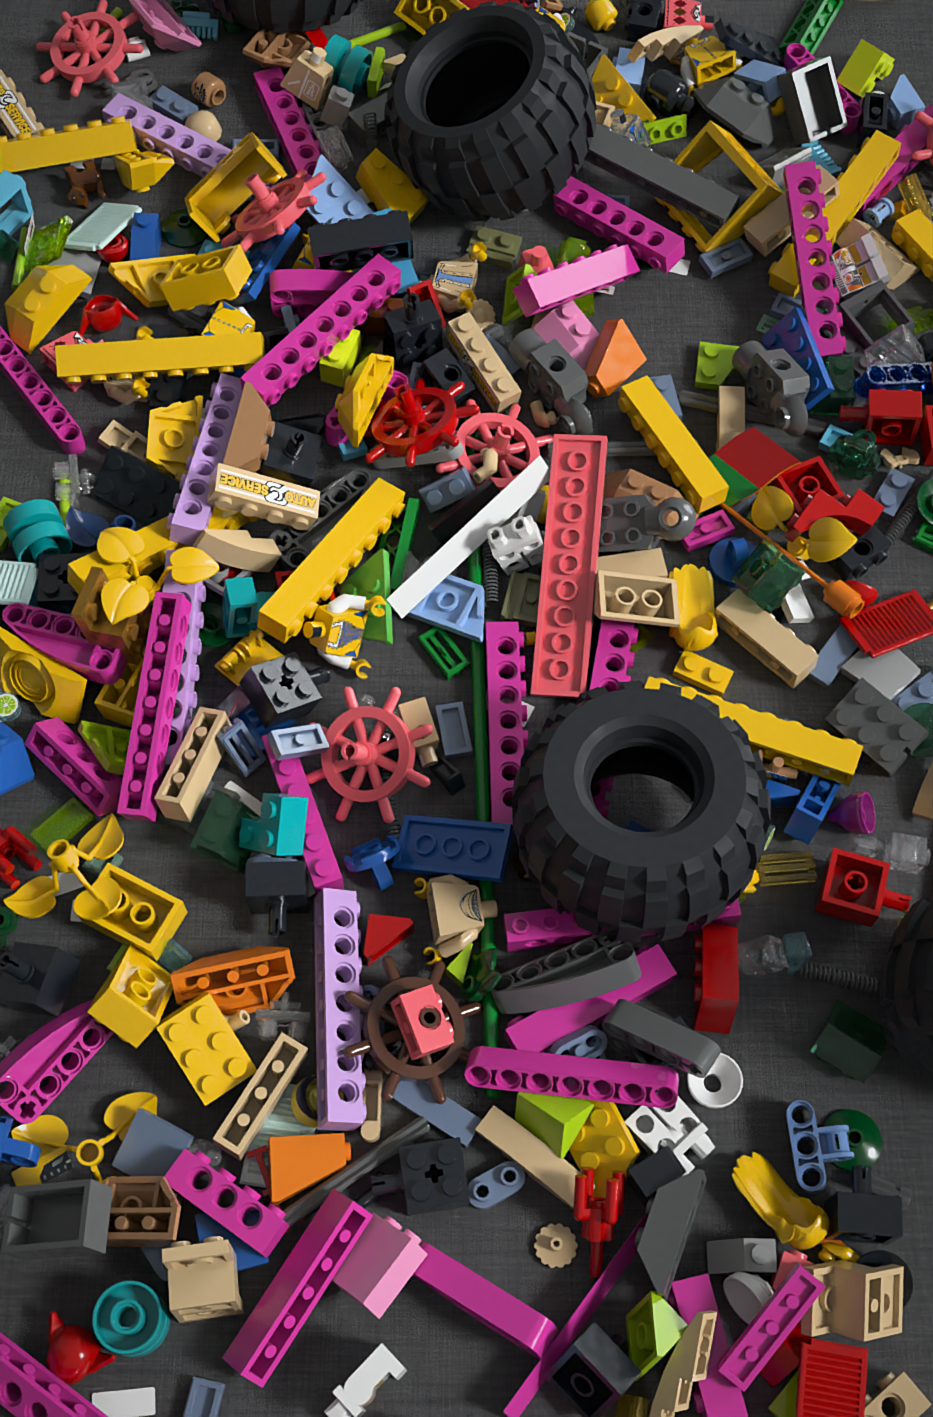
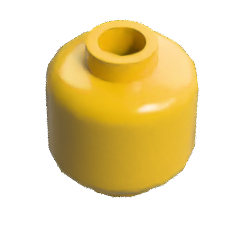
M590 0L586 4L584 16L595 31L604 30L607 32L615 26L618 12L609 0Z

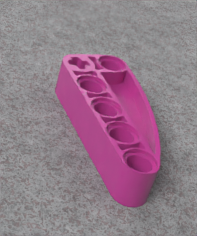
M323 269L275 270L269 274L272 313L275 317L282 318L281 307L291 305L293 315L298 314L299 318L308 317L356 273Z
M21 603L10 604L3 610L2 618L16 637L85 679L104 685H111L116 683L122 676L128 662L120 649L89 643L72 615Z
M93 999L74 1007L41 1027L0 1062V1083L7 1081V1087L4 1091L0 1092V1106L20 1123L28 1124L35 1121L115 1033L107 1026L98 1023L87 1012ZM88 1029H92L91 1037L83 1041L84 1033ZM71 1052L70 1060L66 1064H61L63 1056ZM50 1076L48 1085L40 1088L41 1080ZM24 1102L26 1107L22 1110L20 1105Z
M422 1241L420 1247L428 1255L412 1276L539 1360L543 1357L559 1332L551 1320L435 1247Z

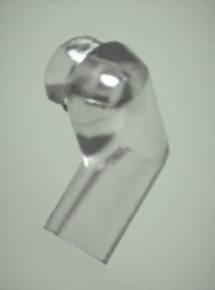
M199 1138L192 1141L188 1149L192 1154L198 1149L212 1160L209 1166H216L222 1160L221 1148L213 1142Z

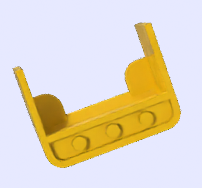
M253 132L246 135L185 197L190 217L216 243L220 241L218 233L223 234L229 229L231 225L229 223L230 215L253 194L244 183L250 175L258 174L265 184L270 182L274 184L281 176L284 178L287 175L281 164Z

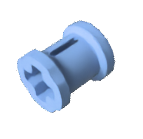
M880 197L872 208H867L863 212L864 222L870 224L873 228L879 227L885 217L888 218L894 214V205L888 198Z

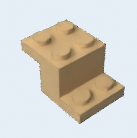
M208 1237L203 1240L204 1243L193 1245L189 1241H178L172 1243L171 1248L162 1249V1263L168 1269L169 1308L179 1323L244 1314L243 1300L239 1295L236 1253L230 1242L223 1240V1237Z
M837 1260L804 1267L826 1287L801 1318V1334L813 1337L832 1332L865 1342L902 1333L903 1266L890 1264L870 1267L850 1261Z

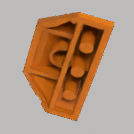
M256 946L200 958L170 973L176 1004L183 1006L207 991L221 1013L232 1016L241 1010H245L249 1014L271 1009L288 985L295 979L289 948Z

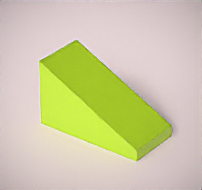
M472 943L460 952L444 972L459 987H461L473 946Z

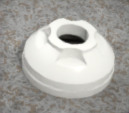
M720 1053L706 1077L715 1076L720 1080L721 1088L719 1091L710 1092L704 1086V1078H698L689 1073L687 1075V1084L691 1095L698 1103L708 1108L717 1109L730 1105L740 1095L743 1087V1076L738 1064L723 1053Z
M735 1272L729 1275L723 1284L724 1293L729 1304L747 1324H750L774 1293L769 1283L761 1279L759 1275L746 1272Z

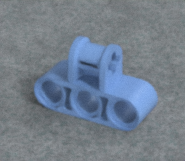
M796 1100L788 1106L786 1114L796 1177L801 1189L805 1193L817 1195L823 1192L827 1185L824 1163L854 1158V1152L850 1151L847 1132L850 1130L848 1125L818 1128L813 1107L804 1100ZM800 1109L810 1113L808 1121L803 1124L796 1123L793 1120L794 1113ZM836 1137H838V1140H839V1146H840V1149H839V1150L837 1149V1145H836V1140H835ZM804 1140H810L815 1144L814 1151L809 1155H803L798 1151L799 1144ZM815 1171L821 1176L818 1185L809 1187L803 1182L807 1172Z

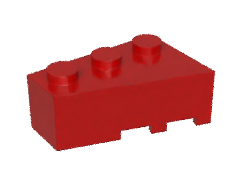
M707 924L701 928L700 935L695 934L693 952H698L693 966V976L696 977L693 990V1001L695 1002L694 1030L729 1034L739 1003L738 927Z

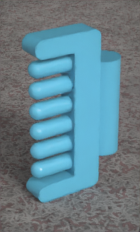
M183 11V17L180 18L191 28L194 34L196 29V37L198 39L200 35L205 39L207 30L208 39L213 37L214 41L218 40L219 22L217 19H211L210 12Z
M819 140L801 145V148L811 147L812 155L809 161L815 160L816 166L820 164L833 177L840 174L842 168L837 167L834 161L831 160V157L826 152L824 153L825 150L821 149V145H818Z

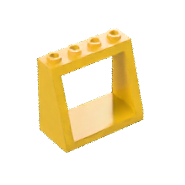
M711 120L678 155L674 163L683 168L688 167L697 174L725 151L757 187V190L713 237L696 217L654 196L662 206L666 205L670 209L668 214L672 219L682 223V231L688 237L695 238L697 241L695 246L702 253H706L739 238L745 233L743 226L747 221L765 209L769 202L776 200L784 193L731 133Z

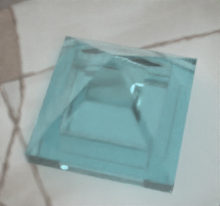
M171 938L159 960L171 972H174L188 965L193 957L188 950Z

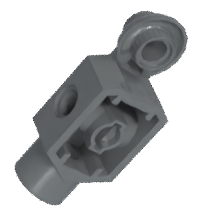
M532 328L520 332L509 344L508 354L526 373L530 389L543 399L548 410L555 412L558 416L559 425L565 434L591 435L593 432L592 416L583 404L587 398L586 389L589 383L586 372L556 339L546 343Z
M748 341L742 344L732 357V365L745 380L746 396L770 423H774L778 430H783L793 437L802 436L808 423V413L804 400L810 388L809 375L783 348L767 351L758 341Z
M645 494L603 498L598 553L610 554L655 549L659 537L667 541L682 540L691 534L695 527L696 515L694 508L688 501L679 497L664 499L658 505L655 504L650 496ZM676 511L679 520L675 525L669 526L667 517L671 512Z

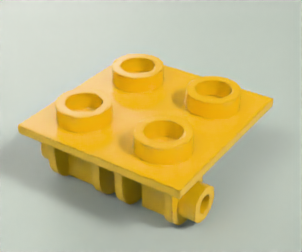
M256 629L255 631L251 630L249 636L243 637L214 667L235 685L240 686L239 682L251 666L284 655L265 641L262 631Z

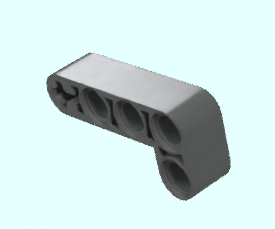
M625 999L617 1000L602 1023L603 1031L607 1037V1044L617 1053L628 1056L630 1054V1047L633 1046L698 1078L706 1077L721 1053L720 1047L708 1037Z

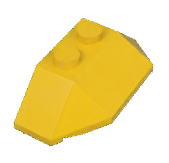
M139 149L133 152L111 155L123 185L131 190H135L136 193L150 190L149 186L155 185L174 165L173 158L151 151L140 152Z
M73 264L35 266L5 302L9 335L13 343L31 354L92 281V278Z
M371 353L356 366L352 376H347L343 394L339 393L336 398L335 408L338 409V421L353 447L358 448L393 376L394 357Z

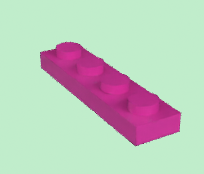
M797 1262L716 1366L718 1371L745 1392L826 1286Z

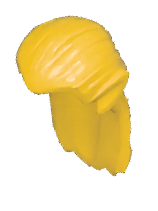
M685 564L681 570L674 568V571L670 572L669 578L676 579L680 626L670 627L669 636L675 638L676 643L684 650L700 651L713 644L718 636L714 608L713 578L710 571H706L705 567L698 569L693 564Z
M753 1152L751 1157L743 1155L736 1160L737 1167L733 1168L732 1178L737 1189L748 1200L762 1220L775 1230L777 1238L780 1239L782 1244L786 1243L795 1249L805 1250L814 1247L824 1239L829 1228V1218L821 1207L815 1206L809 1198L799 1197L793 1192L761 1154Z

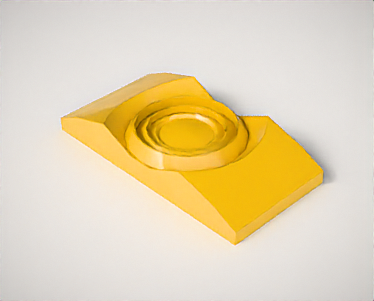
M0 627V687L4 692L20 695L32 701L42 715L51 718L59 717L63 722L76 724L80 718L87 679Z

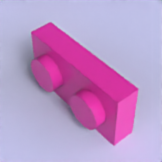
M722 509L697 519L691 534L680 541L689 553L734 535L735 527Z

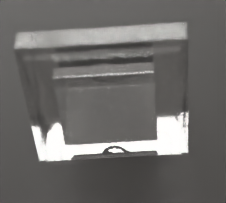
M850 833L847 851L874 858L882 849L883 843L875 837Z

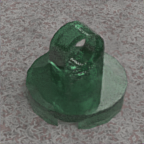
M864 429L857 431L853 436L843 435L834 440L828 451L831 464L835 461L839 466L837 471L850 479L863 480L866 476L871 478L880 464L879 455L875 450L876 435L874 432Z

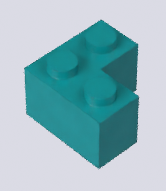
M252 577L225 579L221 613L226 637L249 636L251 630L259 629L257 627L259 610L275 592L256 593Z
M263 793L261 818H242L239 847L276 856L303 855L308 797L293 794Z

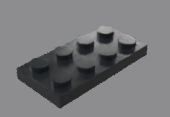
M111 445L91 493L150 525L169 516V513H175L176 509H173L176 493L181 494L182 490L179 489L180 480L123 449Z

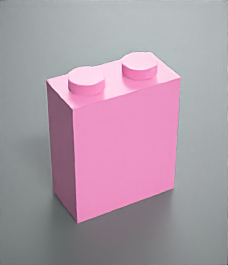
M373 1212V1217L335 1274L332 1282L380 1319L428 1254L419 1246L421 1239L412 1231L406 1228L402 1232L400 1231L402 1226L393 1218L387 1215L383 1219Z

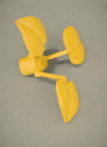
M764 486L758 492L751 511L752 520L762 530L770 531L778 525L782 531L787 533L789 529L783 522L793 516L794 505L789 495L783 490L774 486ZM823 517L814 522L810 527V539L798 536L793 543L788 541L787 551L793 557L800 560L811 558L817 562H828L847 552L856 543L857 538L837 519ZM783 556L770 559L767 563L759 557L749 560L744 565L740 574V591L751 596L755 603L771 598L781 586V573L772 565L788 561V559Z
M107 528L100 532L97 541L99 556L111 564H122L129 559L134 573V581L129 583L125 579L115 578L106 583L101 592L104 613L109 622L114 625L125 618L142 612L148 604L152 606L155 592L161 591V586L170 572H172L173 581L188 585L212 577L219 571V565L204 551L194 547H183L171 554V566L165 568L160 579L155 583L149 576H139L134 556L142 554L145 550L142 537L137 532L128 528Z
M113 813L109 814L89 830L78 843L77 849L64 839L53 842L47 850V855L51 859L48 864L52 869L53 879L47 876H39L28 881L17 892L3 900L6 906L11 908L16 915L29 919L47 914L56 904L54 894L59 892L58 869L66 874L73 872L87 889L81 892L74 901V911L81 919L97 920L113 913L120 905L122 899V892L118 883L112 878L101 877L91 886L77 868L79 866V857L87 861H91L94 857L97 860H106L120 850L124 843V834Z
M135 1092L121 1096L113 1101L105 1112L104 1122L114 1131L98 1142L88 1139L82 1141L78 1147L65 1145L69 1136L68 1128L63 1120L54 1115H41L31 1123L14 1128L11 1132L12 1138L40 1147L42 1150L40 1157L61 1146H65L68 1152L76 1153V1157L81 1164L91 1167L96 1181L101 1183L103 1181L97 1164L104 1157L102 1146L117 1135L123 1142L138 1109L144 1108L157 1116V1096L153 1093Z

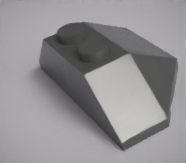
M728 77L705 81L694 90L692 95L697 98L703 109L741 137L767 148L778 136L770 103L764 100L763 96L746 87L741 80Z
M697 1169L658 1188L655 1198L651 1196L648 1200L645 1215L648 1216L645 1227H640L636 1234L635 1246H638L639 1256L655 1290L665 1301H667L707 1181L705 1171Z

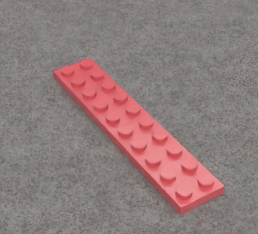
M554 434L531 684L532 696L578 699L581 693L587 691L607 436Z

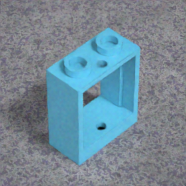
M7 170L0 174V208L10 198L13 203L0 215V246L32 216L33 212L25 181L19 175H14Z

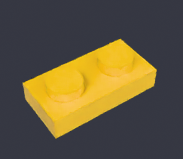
M684 650L672 675L722 698L734 671Z

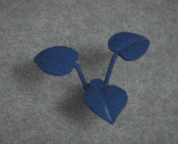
M73 507L69 508L65 527L72 543L88 549L97 544L100 532L107 528L124 527L135 532L138 531L135 529V520L128 515L117 516L110 527L108 521L101 516L79 511Z

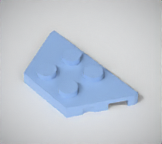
M321 154L317 158V164L312 177L323 172L326 174V180L311 190V195L317 197V203L306 208L311 217L317 223L332 224L338 223L341 219H361L365 215L374 213Z
M449 574L406 616L482 643L484 640L485 591L481 585Z

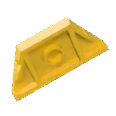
M603 54L591 80L595 92V100L615 106L610 125L612 131L619 134L622 130H629L634 123L635 128L638 123L647 120L650 122L656 119L655 115L608 57ZM625 113L626 122L621 124L619 117Z
M196 254L110 263L108 271L147 308L169 305L159 285L176 260L196 256Z
M199 395L194 400L184 403L179 401L172 403L168 407H159L149 412L145 462L180 481L182 474H188L186 470L188 456H194L195 453L192 451L194 438L201 435L198 433V428L202 418L203 396Z
M588 1100L595 1106L569 1150L581 1173L582 1167L594 1168V1184L596 1188L593 1191V1197L605 1198L606 1179L612 1178L613 1171H624L626 1177L627 1169L630 1165L634 1164L640 1154V1150L615 1103Z

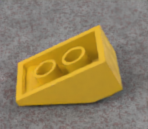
M130 944L94 997L87 1012L98 1023L114 1031L122 1041L130 1043L137 1048L161 1020L173 991L170 973Z

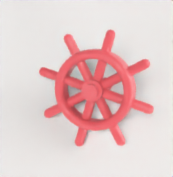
M106 0L99 1L96 12H88L72 17L67 12H62L60 17L65 24L55 34L52 42H39L36 44L38 51L50 52L52 62L54 63L52 68L41 74L40 81L47 83L61 74L65 79L73 82L70 90L72 97H78L82 84L93 83L107 78L113 85L118 84L119 79L114 71L120 66L126 53H142L143 51L141 44H128L124 32L126 28L138 20V14L132 12L118 21L112 15L105 13L108 6ZM100 28L107 29L106 31L98 35ZM114 37V42H113V43H106L107 41H109L111 38ZM65 52H73L64 59ZM102 53H107L104 58L101 56ZM80 60L78 67L72 66Z
M300 169L293 178L279 182L272 187H266L258 174L250 175L244 183L256 198L241 213L232 216L231 220L235 224L236 230L221 240V245L227 248L243 238L240 245L245 253L253 243L265 241L275 235H282L284 230L295 222L307 207L314 206L317 203V197L311 195V190L326 180V174L320 172L304 182L307 177V171Z
M473 399L466 401V406L477 405ZM518 404L511 406L508 415L499 413L481 414L479 411L478 414L472 415L471 418L461 425L458 431L455 430L452 434L458 436L464 447L462 455L455 460L439 463L436 466V471L442 474L465 466L477 488L486 481L484 480L479 484L472 477V473L477 470L474 465L483 463L480 459L482 456L479 455L480 453L467 456L465 446L478 452L483 448H493L498 454L497 469L502 478L492 476L489 478L502 491L519 475L513 476L508 465L521 471L525 470L540 455L539 447L553 443L554 437L551 434L535 438L525 425L516 420L521 409ZM489 429L497 430L496 435L492 436ZM479 431L484 443L470 437V435ZM511 437L518 443L510 444ZM525 452L527 462L512 455Z
M349 686L343 689V696L348 711L341 714L331 724L329 729L321 726L330 748L326 753H321L322 768L308 773L306 778L308 784H313L327 778L332 788L343 796L336 813V819L339 822L346 820L353 802L357 801L365 803L378 802L384 822L390 824L394 821V814L388 798L401 790L408 780L423 788L428 787L431 783L427 776L414 771L413 767L415 762L414 741L432 734L433 727L430 724H425L410 731L407 725L393 713L401 695L398 687L391 688L383 708L374 706L359 707L353 689ZM377 719L370 737H368L363 720ZM352 725L356 733L357 742L344 737V734ZM388 726L393 731L395 737L380 743ZM341 747V755L344 759L338 761V749ZM399 748L398 762L384 756L385 753ZM357 765L352 779L348 783L341 772ZM378 766L393 773L385 783H383ZM368 771L373 789L367 791L359 790Z

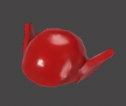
M97 295L83 307L78 333L83 337L89 325L98 332H110L120 325L122 315L134 321L138 320V316L132 313L117 297Z
M51 1311L48 1314V1341L50 1348L47 1352L46 1367L67 1385L76 1384L87 1375H91L100 1368L115 1361L116 1356L114 1354L101 1352L98 1339L89 1330L78 1325L66 1326L55 1311Z

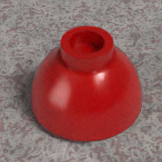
M118 234L102 250H96V253L102 260L108 262V265L110 263L122 262V259L128 252V240L126 237Z
M849 579L843 581L861 595V599L865 602L863 608L871 605L879 595L875 588L867 584Z

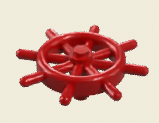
M421 378L417 379L415 389L411 390L408 384L406 387L405 384L396 387L394 390L396 396L388 402L381 399L377 407L379 410L373 418L372 425L368 426L363 438L374 436L377 442V446L366 454L365 461L373 463L384 453L393 456L405 457V465L412 467L415 464L416 455L431 451L444 442L452 447L458 446L459 439L452 434L457 427L459 418L476 415L480 411L478 405L457 408L453 398L464 390V382L458 381L446 391L440 388L425 387V381ZM441 407L445 409L444 411L436 412ZM393 431H395V432L392 433L390 436H388V435L386 434V433H388V432H393Z

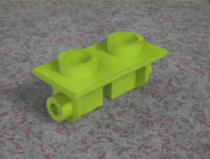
M687 114L674 115L673 117L647 123L642 122L638 126V133L642 130L644 132L643 146L686 137Z

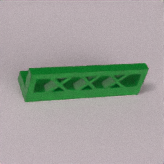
M806 0L779 45V51L785 53L790 44L799 43L813 55L844 3L843 0Z
M409 498L407 507H405L401 514L405 515L404 522L396 526L391 521L390 526L392 530L389 531L388 529L381 536L378 551L380 549L385 550L386 548L389 557L392 556L395 560L394 567L390 569L391 594L405 582L419 517V499ZM397 534L400 538L399 544L391 548L387 543V539Z

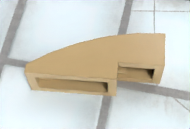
M203 529L192 546L204 551L214 561L256 572H270L282 555L273 539L251 538L247 530Z

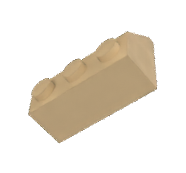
M853 218L835 241L841 247L840 249L859 241L862 236L870 232L891 279L884 283L888 289L894 290L920 271L912 261L875 228Z
M598 570L595 575L593 613L599 619L679 627L680 618L676 579Z

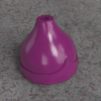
M868 792L850 794L836 808L829 811L830 822L842 826L848 832L862 835L873 833L875 830V807Z

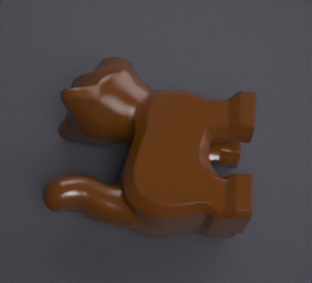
M92 159L83 162L82 165L85 170L82 172H77L73 165L64 167L65 176L68 178L71 188L67 194L68 201L78 206H84L86 209H88L87 193L97 191V195L102 199L107 196L101 175Z

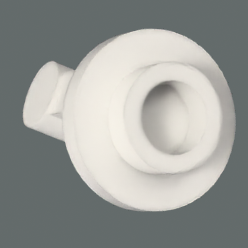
M139 36L127 39L128 44H141L143 46L142 53H126L128 62L150 56L145 39H140Z

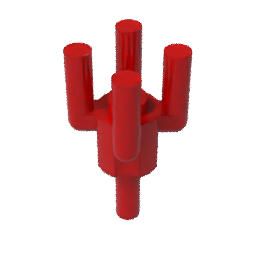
M7 826L4 831L0 828V879L14 890L20 885V880L12 874L15 866L9 861L14 855H17L34 871L39 870L43 863L34 856L37 847L16 828Z
M582 1167V1175H575L573 1216L577 1221H583L582 1237L591 1241L589 1274L591 1277H600L602 1275L604 1241L613 1240L614 1224L617 1222V1216H621L623 1213L624 1171H613L612 1178L606 1179L605 1198L593 1197L594 1168Z

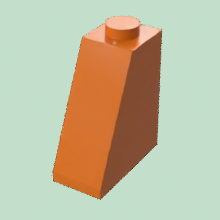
M622 318L607 320L604 323L584 371L589 382L587 390L593 397L609 396L647 360Z
M344 1133L269 1137L267 1146L270 1203L277 1206L344 1169L346 1161L351 1159L350 1142H345Z

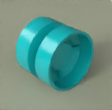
M335 34L328 41L324 49L327 53L324 61L334 69L330 88L338 83L339 88H344L348 92L355 94V98L368 78L373 53L359 45H356L351 50V41Z
M36 499L19 504L10 510L3 520V527L12 544L18 562L36 563V568L39 569V555L70 554L73 543L66 527L63 525L56 505L49 500Z
M123 1281L109 1287L98 1299L93 1311V1329L99 1342L108 1350L129 1358L143 1357L155 1351L164 1341L170 1326V1313L165 1300L156 1291L141 1282Z

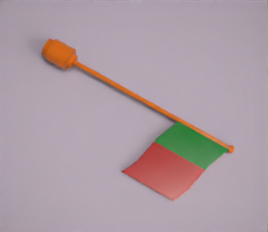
M755 427L737 435L709 457L711 463L729 486L725 502L719 505L825 588L823 591L824 602L843 617L848 616L850 619L855 617L865 603L861 599L860 594L842 580L831 581L828 584L732 509L733 506L753 494L755 495L784 471L801 464L798 459Z

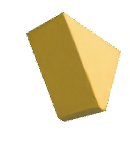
M903 200L893 204L894 214L890 218L900 219L910 213V208Z

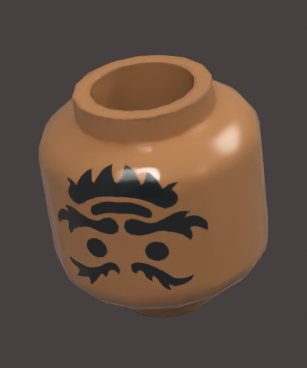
M203 72L194 78L191 88L192 95L196 100L209 108L216 107L224 101L226 87L222 80L210 72Z

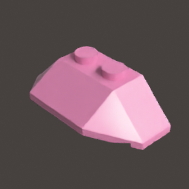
M129 0L134 12L138 14V19L144 25L142 28L154 37V43L161 49L166 50L168 48L178 52L201 46L200 40L166 0Z
M573 300L535 314L531 326L546 343L556 339L579 366L585 370L599 333Z

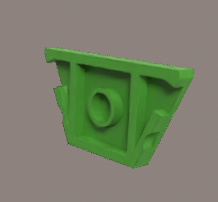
M380 549L339 586L340 595L366 597V600H370L374 596H381L385 600L386 605L378 604L375 606V608L384 609L385 614L383 616H375L371 609H369L362 639L392 645L391 605L386 600L391 595L389 553L384 549Z

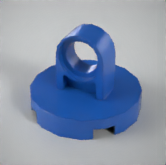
M726 538L719 541L712 548L708 559V568L712 577L717 582L720 580L728 584L727 587L740 588L739 579L744 565L749 560L755 557L761 558L756 547L744 538Z
M387 835L388 841L381 842L378 837L352 849V857H349V855L343 857L348 871L357 872L369 869L380 891L394 885L385 862L396 855L401 849L394 835Z
M1 1115L0 1163L2 1161L27 1168L36 1167L42 1152L41 1148L28 1142L9 1138L14 1118Z

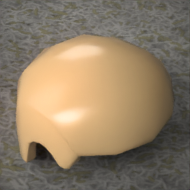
M200 110L186 118L185 127L215 142L221 137L222 128L213 113Z

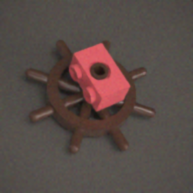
M385 956L382 959V965L389 984L377 992L372 1000L353 991H347L344 994L346 1002L365 1011L363 1019L364 1040L345 1047L343 1055L346 1058H353L369 1052L373 1061L385 1073L389 1074L381 1092V1098L384 1101L392 1099L399 1080L408 1082L427 1080L435 1102L440 1105L446 1102V1095L438 1075L450 1068L457 1058L467 1063L470 1051L463 1048L465 1039L463 1018L479 1013L482 1005L479 1002H471L459 1007L452 995L439 985L445 970V963L443 961H436L428 979L421 977L400 978L393 958ZM392 996H395V999L390 1002L393 1009L392 1012L385 1008L384 1005ZM379 1019L397 1027V1029L380 1035ZM401 1041V1046L395 1058L385 1046ZM440 1050L444 1051L439 1060L433 1063L430 1054ZM409 1056L412 1060L419 1059L421 1066L407 1065Z

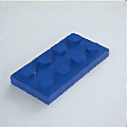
M295 222L287 227L282 235H275L262 241L249 254L248 258L250 260L248 262L253 271L248 277L246 284L240 290L239 295L233 300L227 301L223 299L224 302L237 307L256 299L269 279V274L275 270L301 230Z
M795 307L768 330L761 339L767 351L783 348L809 375L810 388L804 400L806 410L808 411L831 393L834 388L804 312L801 308Z
M405 814L398 839L401 849L394 856L392 868L397 872L435 876L452 874L463 879L503 883L513 837V826L504 823Z

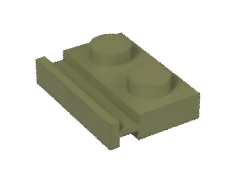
M476 225L466 254L471 252V248L476 242L480 241L487 247L485 251L487 258L483 262L512 269L513 262L522 244V237Z
M512 570L501 613L502 621L506 619L518 622L521 625L537 628L540 575L526 572L521 574L517 573L516 570Z

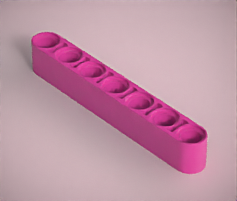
M0 326V370L61 449L69 456L82 454L86 444L79 425Z
M477 1046L469 1053L464 1073L466 1081L472 1086L658 1108H669L678 1099V1073L671 1067Z

